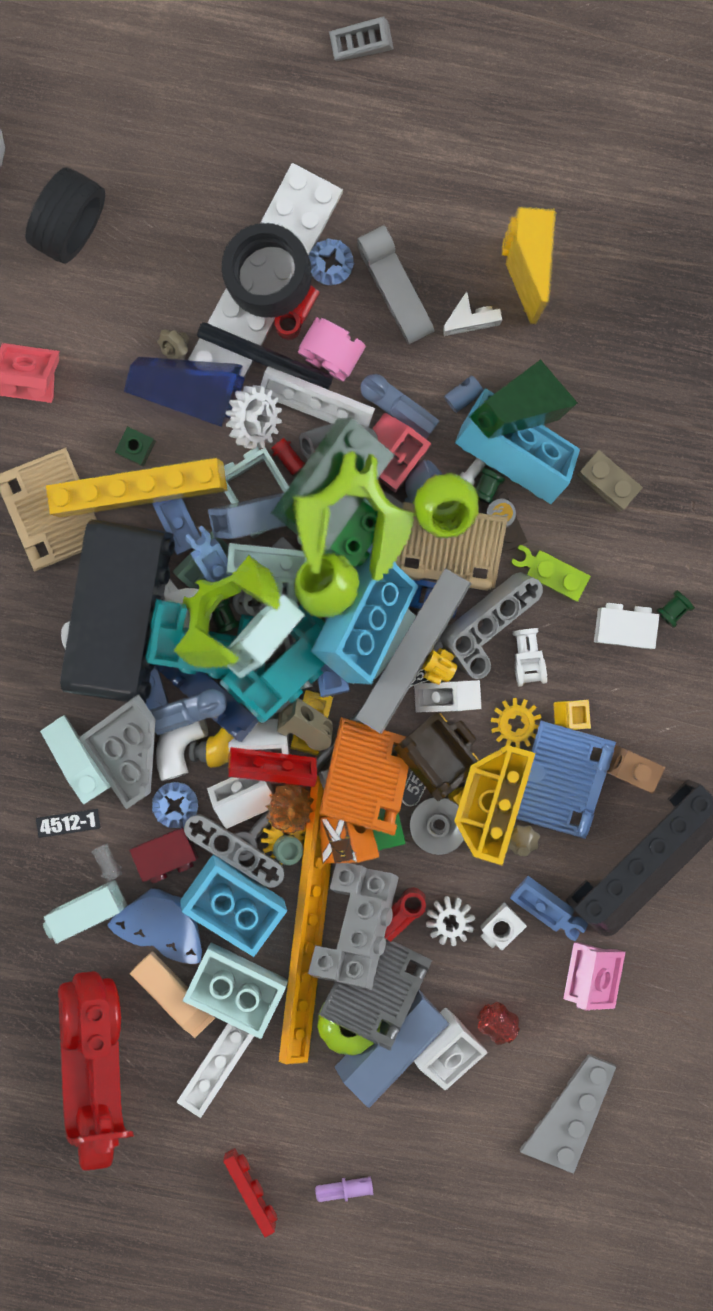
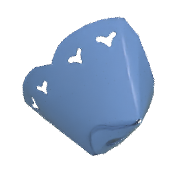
M151 888L125 907L119 914L113 916L108 923V927L114 934L132 944L154 946L162 955L178 962L187 964L201 962L202 948L197 921L182 913L181 897L173 896L160 889ZM124 921L125 929H122L121 925L116 923ZM141 929L145 937H142L140 934L134 935V933ZM175 943L176 951H174L172 947H167L166 945ZM192 948V950H193V952L196 954V956H194V955H192V954L186 955V952H189L190 949Z

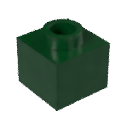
M127 426L115 453L144 467L156 441ZM136 440L139 442V447L137 450L132 451L129 448V444L131 441Z

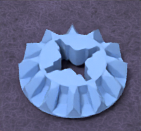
M328 238L317 242L310 251L309 259L312 276L318 282L325 285H336L346 280L352 272V253L350 248L342 243L341 240ZM335 251V261L339 265H332L325 272L326 262L321 257L329 258Z
M172 782L163 785L152 799V811L158 822L168 828L183 827L186 821L191 816L196 815L198 811L196 794L189 786L183 783ZM166 796L174 801L182 796L184 797L180 804L184 815L176 810L166 814L170 806Z

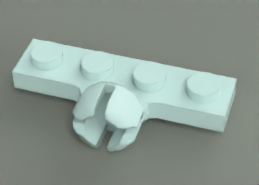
M229 544L226 574H233L246 557L250 555L272 572L273 579H275L276 586L280 592L279 596L282 595V587H286L285 596L292 599L295 603L298 602L294 592L296 573L307 561L304 551Z

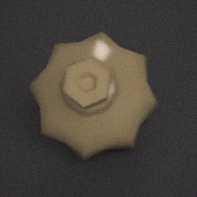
M162 330L157 340L161 353L167 356L170 361L183 362L185 354L188 352L187 344L189 343V337L184 332L178 333L175 330Z
M517 825L512 831L508 848L515 855L527 856L533 850L538 849L540 834L534 831L530 825Z

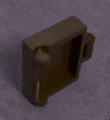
M438 712L431 715L394 747L395 751L437 802L444 799L446 795L468 777L471 765L480 761L474 753L470 752L476 737L463 721L448 725L446 723L448 721ZM454 730H455V731L459 734V736L464 740V742L466 743L465 745H464V743L460 740V738L455 734Z

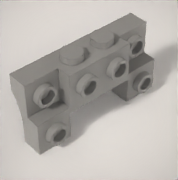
M336 863L330 889L335 893L350 895L337 950L315 945L309 975L357 988L372 990L379 957L383 954L386 946V939L384 937L386 928L391 924L393 917L391 907L399 877L393 873L367 869L361 865Z

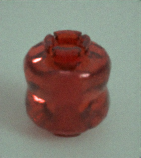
M495 1002L491 1006L490 1004L485 1005L477 1016V1019H479L478 1030L489 1036L497 1045L512 1042L519 1034L518 1032H520L518 1027L519 1017L515 1013L508 1011L506 1006L500 1002Z

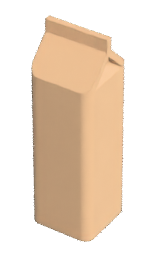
M153 951L130 972V975L194 1038L215 1019L214 1016L182 1001L188 987Z

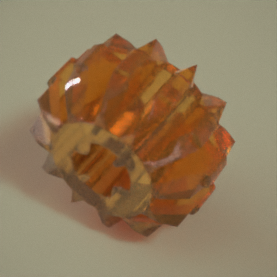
M293 784L276 786L275 794H269L270 804L265 806L270 810L266 818L271 821V826L288 834L304 831V824L311 822L309 815L311 812H314L310 807L314 799L308 796L309 791Z

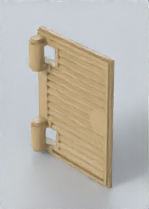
M66 448L0 473L1 496L34 572L81 553L87 523L91 519L97 520L94 512L61 518L49 513L46 485L80 480ZM17 479L22 491L13 494L9 481ZM44 542L49 555L40 557L36 545Z
M404 502L403 510L415 513L414 503ZM478 513L475 523L462 535L450 538H437L424 530L419 525L416 517L413 516L414 522H412L413 528L410 529L412 532L409 534V540H406L407 544L403 546L404 549L400 551L401 554L397 556L396 565L412 580L420 581L423 578L438 580L446 568L470 582L471 586L469 588L486 591L495 588L508 517ZM405 558L420 559L419 568L404 567ZM474 567L488 569L486 579L473 577Z

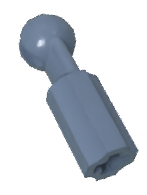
M379 374L368 375L361 383L360 391L366 400L373 402L392 417L405 423L425 439L429 437L440 421L388 383Z
M207 689L199 695L151 709L150 712L155 718V733L160 735L193 724L199 720L218 717L225 710L227 704L225 696L216 689Z

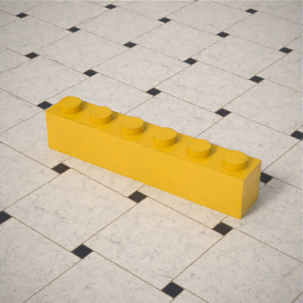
M218 458L51 484L46 485L50 515L61 518L227 491L224 462Z

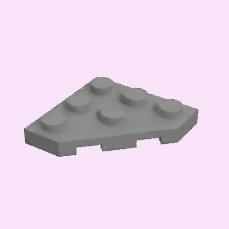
M140 695L128 701L79 737V740L126 809L151 793L155 718Z

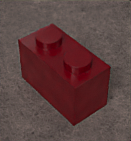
M184 826L134 846L129 850L142 882L150 879L152 884L167 878L166 872L177 868L178 873L194 867L193 861H196L199 857L193 842L184 832Z

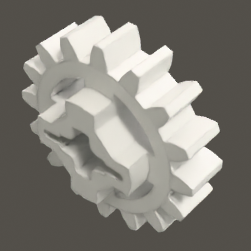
M244 386L243 391L235 392L237 400L229 401L233 408L232 411H226V415L231 416V421L226 423V427L233 428L229 436L237 438V445L250 449H256V447L264 448L265 442H273L271 434H278L279 432L275 426L282 423V420L277 418V414L282 411V408L275 406L279 399L278 397H272V390L264 389V386Z

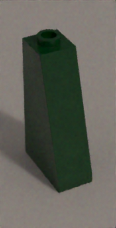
M540 359L488 398L469 417L488 439L558 421L578 402Z

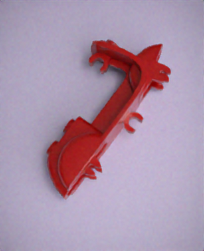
M95 971L81 972L73 976L72 982H65L59 986L58 998L65 1133L69 1144L78 1147L81 1169L88 1171L110 1167L113 1162L114 1148L119 1146V1139L134 1137V1131H127L125 1129L122 1117L119 1066V1037L121 1032L119 993L113 979H102L100 974Z

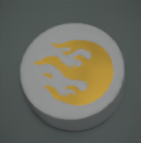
M497 499L488 506L487 514L508 517L507 528L514 522L516 510L510 501Z

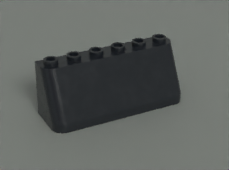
M91 519L87 523L60 679V686L63 692L128 702L140 695L146 704V700L151 694L150 675L155 667V664L148 663L146 659L152 632L151 622L156 599L166 601L164 591L165 585L170 579L169 561L175 549L173 533Z
M687 779L667 799L675 808L595 887L585 880L566 899L572 908L599 934L603 936L616 934L713 838V796L701 784Z

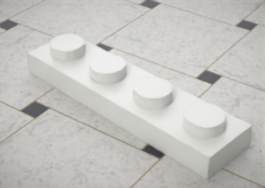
M269 366L266 368L261 382V386H264V389L272 390V397H278L279 403L332 424L338 418H353L358 424L369 427L375 410L371 406Z
M227 1023L178 1098L177 1103L201 1118L254 1036Z

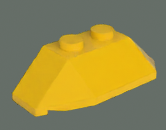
M506 745L471 765L454 822L475 858L503 865L536 753Z

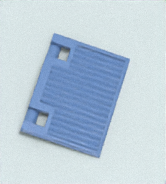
M540 721L531 752L536 754L516 819L586 839L593 821L594 811L604 779L610 767L616 742ZM593 747L602 749L599 761L590 759ZM573 811L582 813L579 826L570 823Z

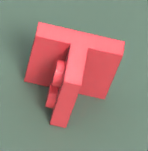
M2 343L0 347V396L52 403L54 399V372L59 363V351Z

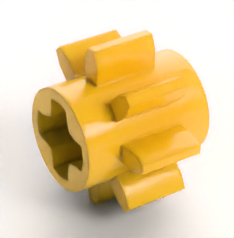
M439 648L437 652L432 650L422 666V669L426 671L423 677L437 685L440 684L441 680L449 682L457 670V664L452 661L455 655L442 648Z

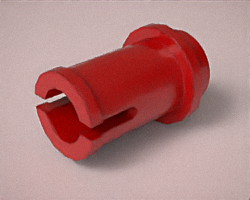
M283 438L271 448L274 452L272 455L274 457L277 456L290 474L294 475L306 463L301 460L290 446L291 441L287 442Z

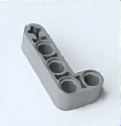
M382 225L357 238L358 250L408 345L434 332L432 322L395 253V245L387 228Z
M515 573L445 629L441 636V643L445 650L455 655L453 662L457 664V667L462 672L474 679H482L487 676L491 669V662L481 646L540 599L543 593L541 582L527 574ZM506 601L505 607L500 611L501 604ZM484 618L483 625L478 629L480 620ZM462 636L461 643L455 647L457 639ZM476 659L475 665L470 668L471 662Z

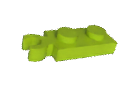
M523 545L518 546L517 549L525 554V559L522 562L512 559L510 563L513 566L529 568L527 575L538 579L542 585L578 602L591 577L590 575L541 550L534 557L529 548Z

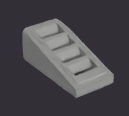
M384 16L329 31L335 61L382 53L394 49L389 23ZM376 30H380L382 41L377 42ZM365 32H368L370 44L367 45L364 38ZM355 34L357 35L359 45L357 48H354L352 35ZM345 36L348 50L343 51L340 37Z

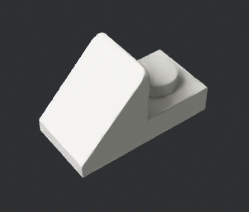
M466 292L444 325L443 334L448 336L499 326L502 322L500 309L493 310L492 306H486L476 309V313L471 314L468 294Z

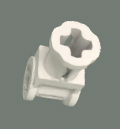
M538 628L513 631L518 648V654H515V675L518 687L530 682L541 681L542 684L547 683L545 660L542 651H538L536 634L539 632ZM537 670L536 673L525 674L527 671Z

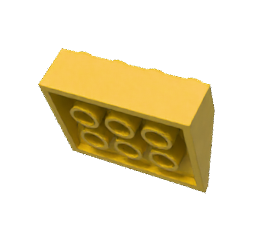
M518 208L516 216L510 218V224H508L505 238H503L502 256H507L506 266L530 324L537 323L548 303L555 210Z

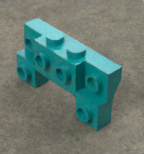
M156 599L151 622L152 632L146 655L148 663L179 668L181 672L187 674H196L197 671L208 673V676L217 679H223L232 671L228 666L225 667L224 665L223 667L217 666V668H197L185 662L174 649L189 630V628L184 627L187 607L185 604ZM241 614L237 636L255 616ZM208 631L207 634L225 648H228L237 638L234 635ZM265 662L253 670L258 676L264 672Z
M301 605L299 610L304 616L289 633L296 641L260 676L251 671L239 678L231 671L219 682L239 704L242 702L261 723L266 722L285 702L293 703L303 693L301 687L307 681L312 684L324 673L320 668L325 663L311 651L325 622L321 618L306 612Z

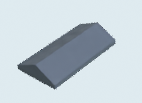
M418 990L391 1050L375 1043L363 1053L354 1056L346 1054L335 1066V1069L343 1083L370 1108L449 1025V1022L424 994ZM381 1021V1034L385 1035L389 1026L388 1023Z

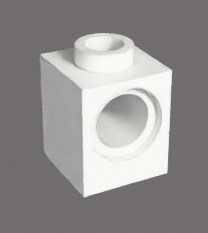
M503 902L480 925L481 930L484 932L481 937L491 948L497 945L503 950L527 926ZM504 921L508 923L509 928L505 934L497 935L493 932L494 925L497 922Z

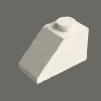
M480 680L440 682L439 685L436 683H421L414 686L416 712L481 709Z

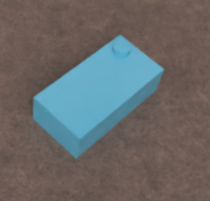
M372 553L369 554L367 560L360 567L358 565L354 567L359 577V587L354 602L342 614L328 617L311 651L347 683L372 684L418 589V585L394 562L392 569L389 568V572L383 574L384 578L380 581H374L369 569Z

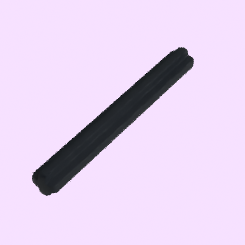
M202 322L197 331L198 338L322 388L329 389L332 384L333 377L329 374L206 322Z

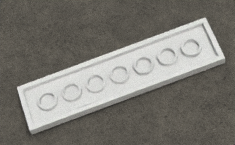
M292 163L261 223H274L289 229L302 242L309 256L310 251L316 245L336 207L343 189ZM276 247L256 250L246 258L240 269L239 278L241 285L246 291L257 295H268L278 292L289 283L294 274L295 264L293 257L289 252ZM226 288L208 324L262 346L275 322V317L262 318L246 312L236 304ZM199 338L185 367L235 393L239 391L254 361Z

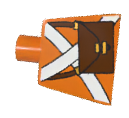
M328 816L321 818L322 864L359 863L379 857L373 829Z

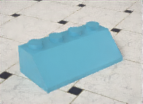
M485 388L463 422L455 444L485 462L489 467L501 472L510 478L511 481L531 491L536 497L552 504L570 484L580 449L544 425L488 439L469 417L488 398L494 395V393Z

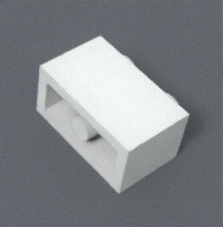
M606 603V608H598L594 642L655 649L659 614H651L652 608L635 606L634 611L623 610L622 604Z
M231 777L207 788L213 809L225 829L278 806L273 788L268 781Z

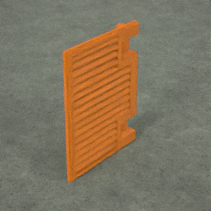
M341 717L319 814L394 836L397 828L395 824L396 815L400 812L409 766L399 754H397V757L391 754L393 744L398 745L406 736L386 730L381 734L366 724ZM380 808L386 809L384 821L378 819Z

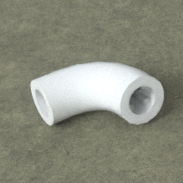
M205 719L160 734L155 752L161 781L189 773L184 758L185 748L190 742L208 736V727Z

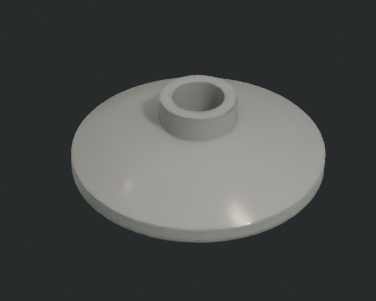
M433 797L421 802L415 808L410 819V832L413 840L422 850L431 854L442 855L454 851L461 845L464 838L454 822L459 807L458 804L447 798L437 802ZM437 819L444 821L445 827L443 829L436 828L435 821Z

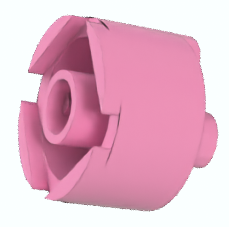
M316 317L299 346L298 354L306 358L305 361L318 369L322 366L330 371L329 374L344 382L346 377L350 376L366 345L358 338L352 342L350 340L351 337L348 335L349 332L326 319L321 318L320 320Z

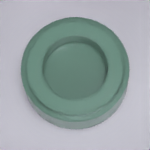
M281 836L274 843V857L284 865L296 864L302 858L303 845L294 836Z

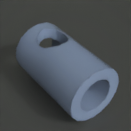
M471 375L444 395V398L452 410L457 413L478 398L483 388L475 377Z

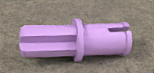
M371 1176L346 1181L345 1178H342V1182L317 1185L315 1187L316 1199L318 1202L344 1198L345 1202H347L348 1198L373 1195Z

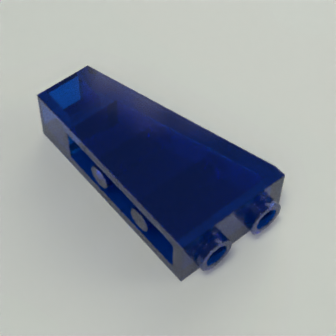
M137 357L130 365L124 392L222 427L227 418L231 419V416L226 415V411H232L233 408L229 401L234 399L236 391H241L245 379V377L241 376L243 365Z

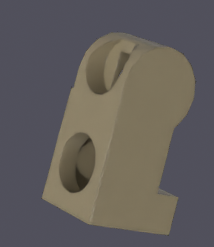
M299 698L279 713L277 732L284 736L291 732L306 741L307 745L314 750L321 751L330 747L333 723L322 713Z

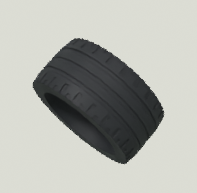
M68 167L60 169L48 181L34 204L26 226V242L46 256L63 264L74 259L88 241L100 218L106 197L105 189L76 170Z
M274 223L250 225L233 236L224 250L221 263L224 284L232 299L246 312L262 318L283 316L297 308L305 299V296H307L312 279L311 262L304 245L289 229ZM276 247L289 252L293 257L295 270L289 283L281 290L268 295H257L246 291L241 285L239 278L240 269L246 258L256 250Z

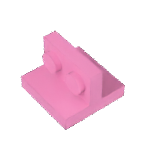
M574 943L563 999L577 1003L576 1007L584 1010L615 1009L625 952L616 949H601L583 943Z

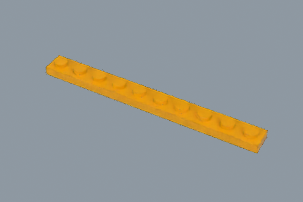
M317 775L315 787L310 789L279 1053V1062L284 1064L308 1063L318 978L308 973L315 945L322 946L331 863L322 864L320 820L325 815L319 814L324 793L319 775Z

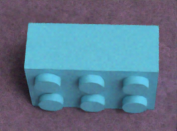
M214 854L180 899L182 913L253 957L287 912L286 904L282 897Z

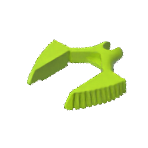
M350 451L345 454L339 475L332 484L318 494L293 497L295 500L294 511L296 512L298 532L307 563L311 565V570L315 574H319L321 558L325 548L330 513L329 505H334L345 495L366 497L373 509L378 511L369 569L373 580L380 581L384 578L383 574H387L389 568L392 569L393 562L397 561V556H400V551H403V546L407 544L406 540H409V534L412 532L410 529L413 528L412 522H414L413 516H415V513L393 505L382 492L377 481L378 463L374 455L368 454L364 469L358 473L355 468V452Z
M248 555L232 575L215 582L204 579L197 580L195 583L199 586L198 592L191 598L185 596L183 598V604L186 605L190 612L189 630L174 651L185 662L197 668H217V666L223 667V665L226 667L229 663L231 665L239 660L236 655L207 635L210 614L222 600L234 596L242 590L277 611L281 603L278 601L280 600V592L276 586L275 579H273L272 572Z

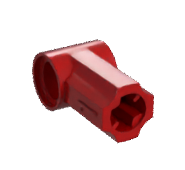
M310 285L307 296H305V299L297 308L288 314L275 317L276 331L282 339L292 340L300 334L301 327L320 294L313 286ZM284 319H293L296 322V326L290 331L283 330L280 324Z
M414 887L406 889L401 897L392 905L393 917L391 924L386 928L385 939L391 942L415 918L423 915L426 909V898L420 889ZM410 897H417L421 901V905L416 909H410L406 906L405 901Z

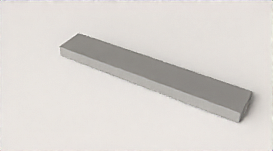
M444 569L356 719L375 731L383 733L471 586L470 582L450 570Z

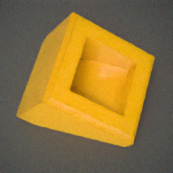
M589 700L554 702L555 725L573 730L591 728Z

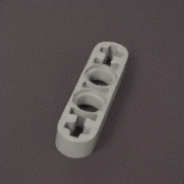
M201 814L193 815L186 821L184 832L191 841L269 888L276 887L283 881L284 868L278 861ZM199 820L204 823L202 828L207 832L211 831V827L217 830L210 837L209 844L203 841L207 837L205 834L199 832L197 835H194L192 833L193 827L190 826L191 822L197 823ZM225 835L229 838L231 845L228 850L219 851L215 848L214 840L217 836ZM248 850L254 854L255 862L253 865L243 866L239 862V854L242 851ZM260 858L266 860L262 864L265 868L269 870L273 866L277 868L276 874L279 876L278 879L266 880L267 874L259 869L258 874L252 872L258 866Z

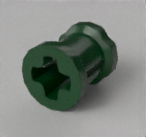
M482 468V476L475 490L478 494V500L490 505L494 501L492 498L500 484L504 483L505 478L489 469Z
M678 590L673 593L674 597L663 608L656 610L659 616L672 628L677 626L676 622L688 610L693 611L695 609L693 604Z
M230 599L220 602L212 613L213 620L218 628L217 633L223 634L239 626L240 621H236L229 606L231 603ZM221 611H222V613H223V615H224V618H225V620H226V623H225V621H224V619H223V617H222V615H221Z

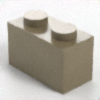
M600 450L594 453L576 474L579 479L618 512L623 511L643 488Z

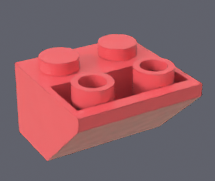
M384 413L372 429L376 432L378 441L394 454V457L378 480L396 493L412 469L430 449L432 443L405 423Z

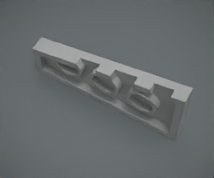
M588 1054L568 1081L561 1095L557 1096L552 1103L548 1113L536 1125L534 1132L527 1142L523 1143L519 1149L520 1152L574 1174L616 1070V1065Z

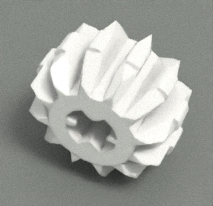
M445 896V906L442 907L440 902L436 900L434 906L438 911H427V915L434 918V920L427 921L426 926L428 928L436 927L431 931L430 936L435 938L441 934L440 944L444 945L447 937H449L451 945L456 946L455 937L459 936L465 942L467 937L463 931L473 932L474 928L466 923L474 921L475 917L472 914L465 915L471 909L469 904L459 909L461 898L457 897L454 904L451 905L449 896ZM449 915H454L457 924L455 926L451 924L452 927L450 928L446 927L443 919L446 916L449 918Z

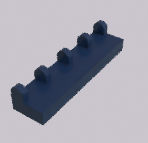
M155 665L156 670L162 673L189 698L199 695L207 689L220 691L225 696L227 704L223 714L212 719L239 742H242L259 722L241 703L239 704L231 694L208 676L207 673L197 671L196 674H187L181 672L179 668Z

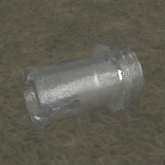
M108 843L91 851L103 873L101 878L105 877L106 881L109 882L122 875L120 869L123 867L122 865L118 866Z

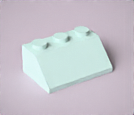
M211 942L182 1001L261 1039L286 989L288 979Z

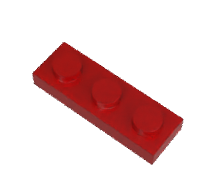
M230 747L228 777L315 787L317 781V758Z
M236 1148L225 1153L223 1162L265 1238L275 1232V1221L278 1220L276 1212L270 1204H265L262 1198L264 1195L263 1189L257 1179L252 1180L248 1172L250 1166L246 1157L243 1154L239 1155Z

